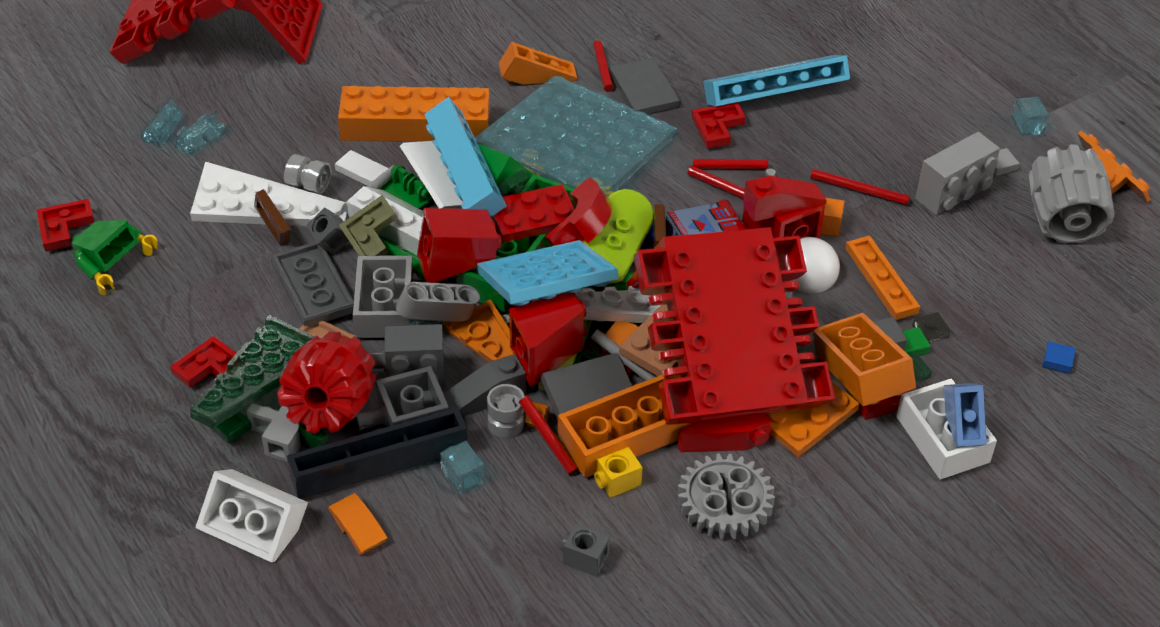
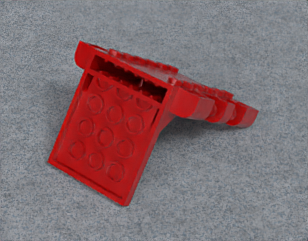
M131 0L126 14L118 26L119 30L110 53L120 63L127 64L150 52L157 40L164 37L172 40L186 33L193 21L200 18L208 21L234 8L251 12L298 64H301L307 60L323 3L320 0Z
M771 227L663 237L654 249L638 250L634 255L636 271L626 283L627 290L629 286L640 288L642 295H653L648 298L650 305H667L668 311H660L651 315L654 323H651L647 329L651 349L653 351H663L659 353L660 360H678L679 367H670L662 371L664 378L677 379L663 380L658 385L667 425L815 408L826 405L835 399L827 362L801 364L815 360L812 352H797V346H806L811 343L810 336L805 334L811 333L819 327L815 306L801 307L803 306L801 298L786 299L785 292H794L800 289L798 281L792 280L802 277L807 272L800 236L773 238Z

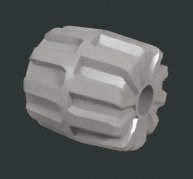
M1070 144L1067 150L1054 147L1048 150L1047 157H1037L1032 164L1029 181L1033 208L1042 232L1048 238H1054L1057 243L1062 244L1083 243L1103 234L1108 224L1113 222L1115 213L1110 181L1102 160L1098 158L1097 153L1091 148L1082 151L1079 149L1078 144Z

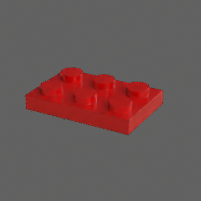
M561 184L504 196L503 199L507 206L493 215L492 219L501 236L502 243L550 233L568 218L575 209L564 185Z

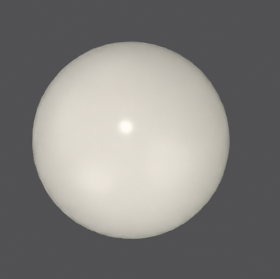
M815 237L801 238L800 241L807 272L802 277L794 280L799 283L800 289H797V291L804 293L826 291L834 285L840 271L838 255L833 247L824 240Z

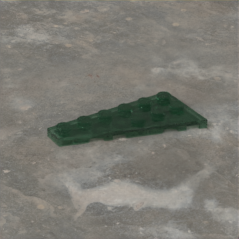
M269 315L265 319V325L262 328L258 327L254 332V338L250 342H246L230 360L224 374H218L213 387L206 389L190 407V417L213 429L281 386L280 377L293 354L315 336Z

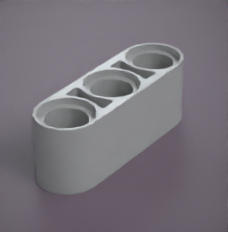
M409 282L402 291L396 304V310L402 317L407 319L462 322L470 318L480 299V295L475 288L469 285Z

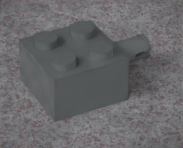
M442 324L385 326V349H383V352H369L375 361L372 369H384V372H387V377L431 366L440 387H445Z
M428 366L376 380L379 407L360 412L355 416L359 431H362L363 429L381 424L389 427L449 410V406L432 367Z

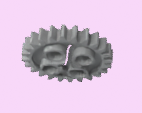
M717 453L716 460L714 461L710 457L705 456L704 464L696 460L694 468L687 467L686 475H681L677 493L678 505L682 506L681 514L688 515L689 524L697 521L698 531L704 527L708 528V536H711L714 531H718L720 539H723L725 532L730 533L731 537L736 539V533L740 531L746 537L748 536L749 528L757 532L759 523L765 525L767 516L772 515L775 496L773 495L774 486L770 485V476L763 477V468L754 470V461L749 462L747 465L744 464L743 456L737 461L733 460L732 454H729L727 459H722L721 455ZM721 476H723V477L725 478V483H726L725 491L722 490L723 480H722ZM727 500L730 501L729 512L731 513V515H728L727 513Z

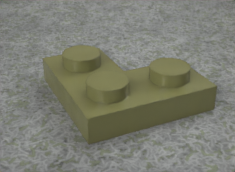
M381 195L339 226L359 256H385L389 253V250L377 233L398 219V216L385 197Z

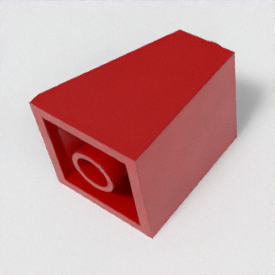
M825 205L753 222L745 207H743L742 222L747 229L771 227L773 238L800 236V239L805 237L820 239Z
M424 208L417 256L427 283H435L477 268V263L495 260L496 251H499L501 248V236L497 234L495 222L491 220L486 209Z
M567 292L556 295V297L551 299H542L509 309L510 348L526 372V380L530 387L541 381L540 376L542 373L556 370L583 349V337L586 336L584 317L587 316L583 301H579L575 293Z

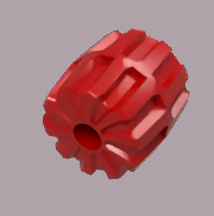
M329 331L323 338L319 336L313 337L293 354L280 377L281 387L277 392L279 404L287 407L289 410L286 414L289 421L293 424L303 423L306 425V431L316 434L320 429L324 428L333 433L340 430L362 410L369 399L376 380V375L372 374V368L375 364L374 358L371 353H367L361 346L362 341L354 336L348 338L342 336L340 332Z

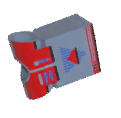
M726 199L719 200L712 207L708 204L667 212L665 221L666 237L747 229L739 219V215L731 203Z

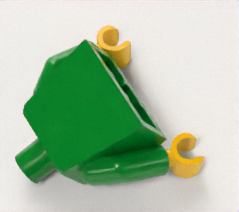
M128 220L97 221L83 233L74 236L72 241V247L75 250L74 258L77 266L91 280H96L98 292L105 296L107 294L104 285H109L114 289L112 277L108 274L101 275V271L106 272L138 242L142 244V253L151 256L153 248L157 249L158 246L157 238L154 235L143 236V232L129 224Z

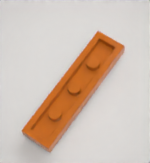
M871 236L847 241L846 251L890 315L895 320L919 314L920 305Z

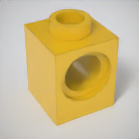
M625 447L598 458L597 472L594 473V477L600 489L604 488L608 496L612 498L641 486L643 467L630 448Z

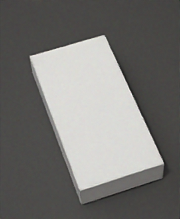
M352 150L335 163L336 171L365 185L370 184L388 169Z

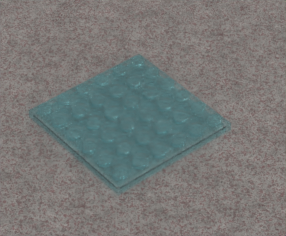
M553 76L476 136L475 140L477 144L510 155L532 174L574 189L590 177L598 183L606 197H608L676 136L677 128L667 124L665 121L648 116L644 112L634 110L623 103L611 100L602 94L588 90L584 86L565 80L563 77Z

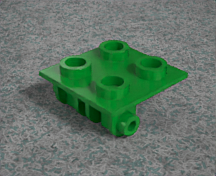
M394 165L391 168L392 179L380 188L418 209L434 201L420 179L413 173H408L402 165Z

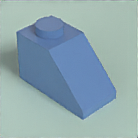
M975 383L944 385L945 415L955 445L957 447L986 445L983 385Z

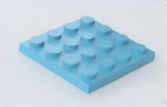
M580 240L477 263L479 275L510 304L516 306L528 304L530 300L536 298L551 299L561 292H580L583 290V287L591 285L597 287L605 286L610 283L609 281L619 279L617 268Z

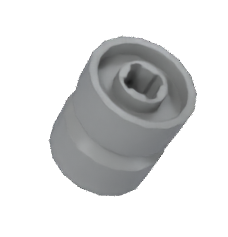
M293 154L289 158L284 171V182L286 185L298 189L304 188L305 191L319 195L325 192L331 178V166L329 163L319 160L311 161L309 157Z
M500 384L491 389L487 396L488 428L492 434L500 438L518 436L525 427L524 410L518 403V401L524 398V393L515 385Z

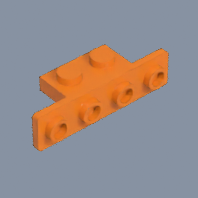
M1082 130L1077 133L1081 144L1087 150L1089 148L1094 150L1098 158L1102 160L1110 181L1112 194L1126 184L1146 203L1151 200L1148 192L1150 187L1143 179L1139 178L1137 180L1134 178L1131 169L1124 163L1120 165L1116 162L1114 154L1107 148L1103 150L1099 146L1098 140L1092 134L1087 136Z

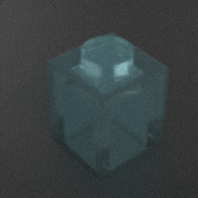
M1039 96L1016 99L1011 119L1020 135L1044 134L1049 114Z
M467 441L451 446L440 453L441 471L459 495L485 483L484 463Z

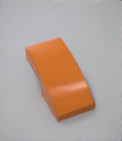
M355 493L328 507L343 534L346 532L359 555L386 542V534L366 505Z

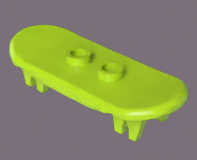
M630 189L617 190L608 197L612 205V213L607 224L589 244L583 241L585 245L617 268L619 279L609 281L610 283H618L625 278L634 261V255L640 249L654 221V210L649 200L641 193Z

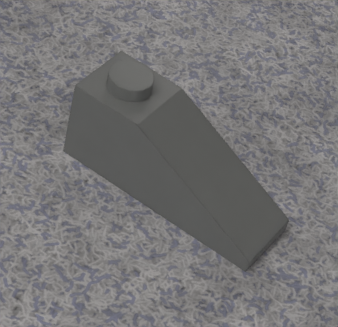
M512 354L488 362L444 392L443 395L449 410L458 407L461 416L487 409L489 391L500 384L515 385L526 396V372L516 355Z

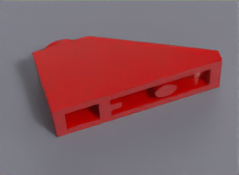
M771 175L749 180L745 183L743 206L753 222L827 203L826 198L816 183Z
M766 413L700 421L679 430L678 449L680 452L744 451L754 446H761L769 440L772 421Z

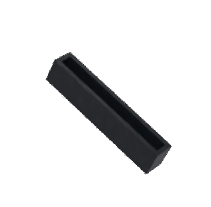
M457 407L287 455L290 478L297 498H307L468 451L467 427Z

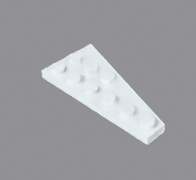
M205 162L190 213L192 221L266 225L254 207L256 192L264 189L288 226L307 227L306 224L324 207L341 217L343 221H346L349 213L343 209V204L346 202L209 162Z

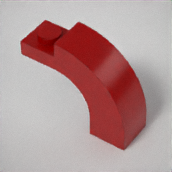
M589 177L570 193L577 206L568 218L545 236L552 246L578 240L589 244L607 224L612 213V205L594 179Z

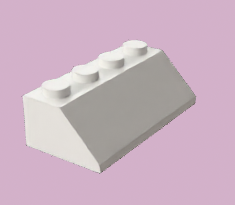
M433 141L401 144L400 148L437 206L444 209H462L461 205L464 202L455 193L454 188L457 186L449 179L447 175L449 169L442 163L440 159L442 154L434 146Z
M364 186L347 201L350 218L383 195L398 216V219L377 234L417 255L424 211L384 190Z

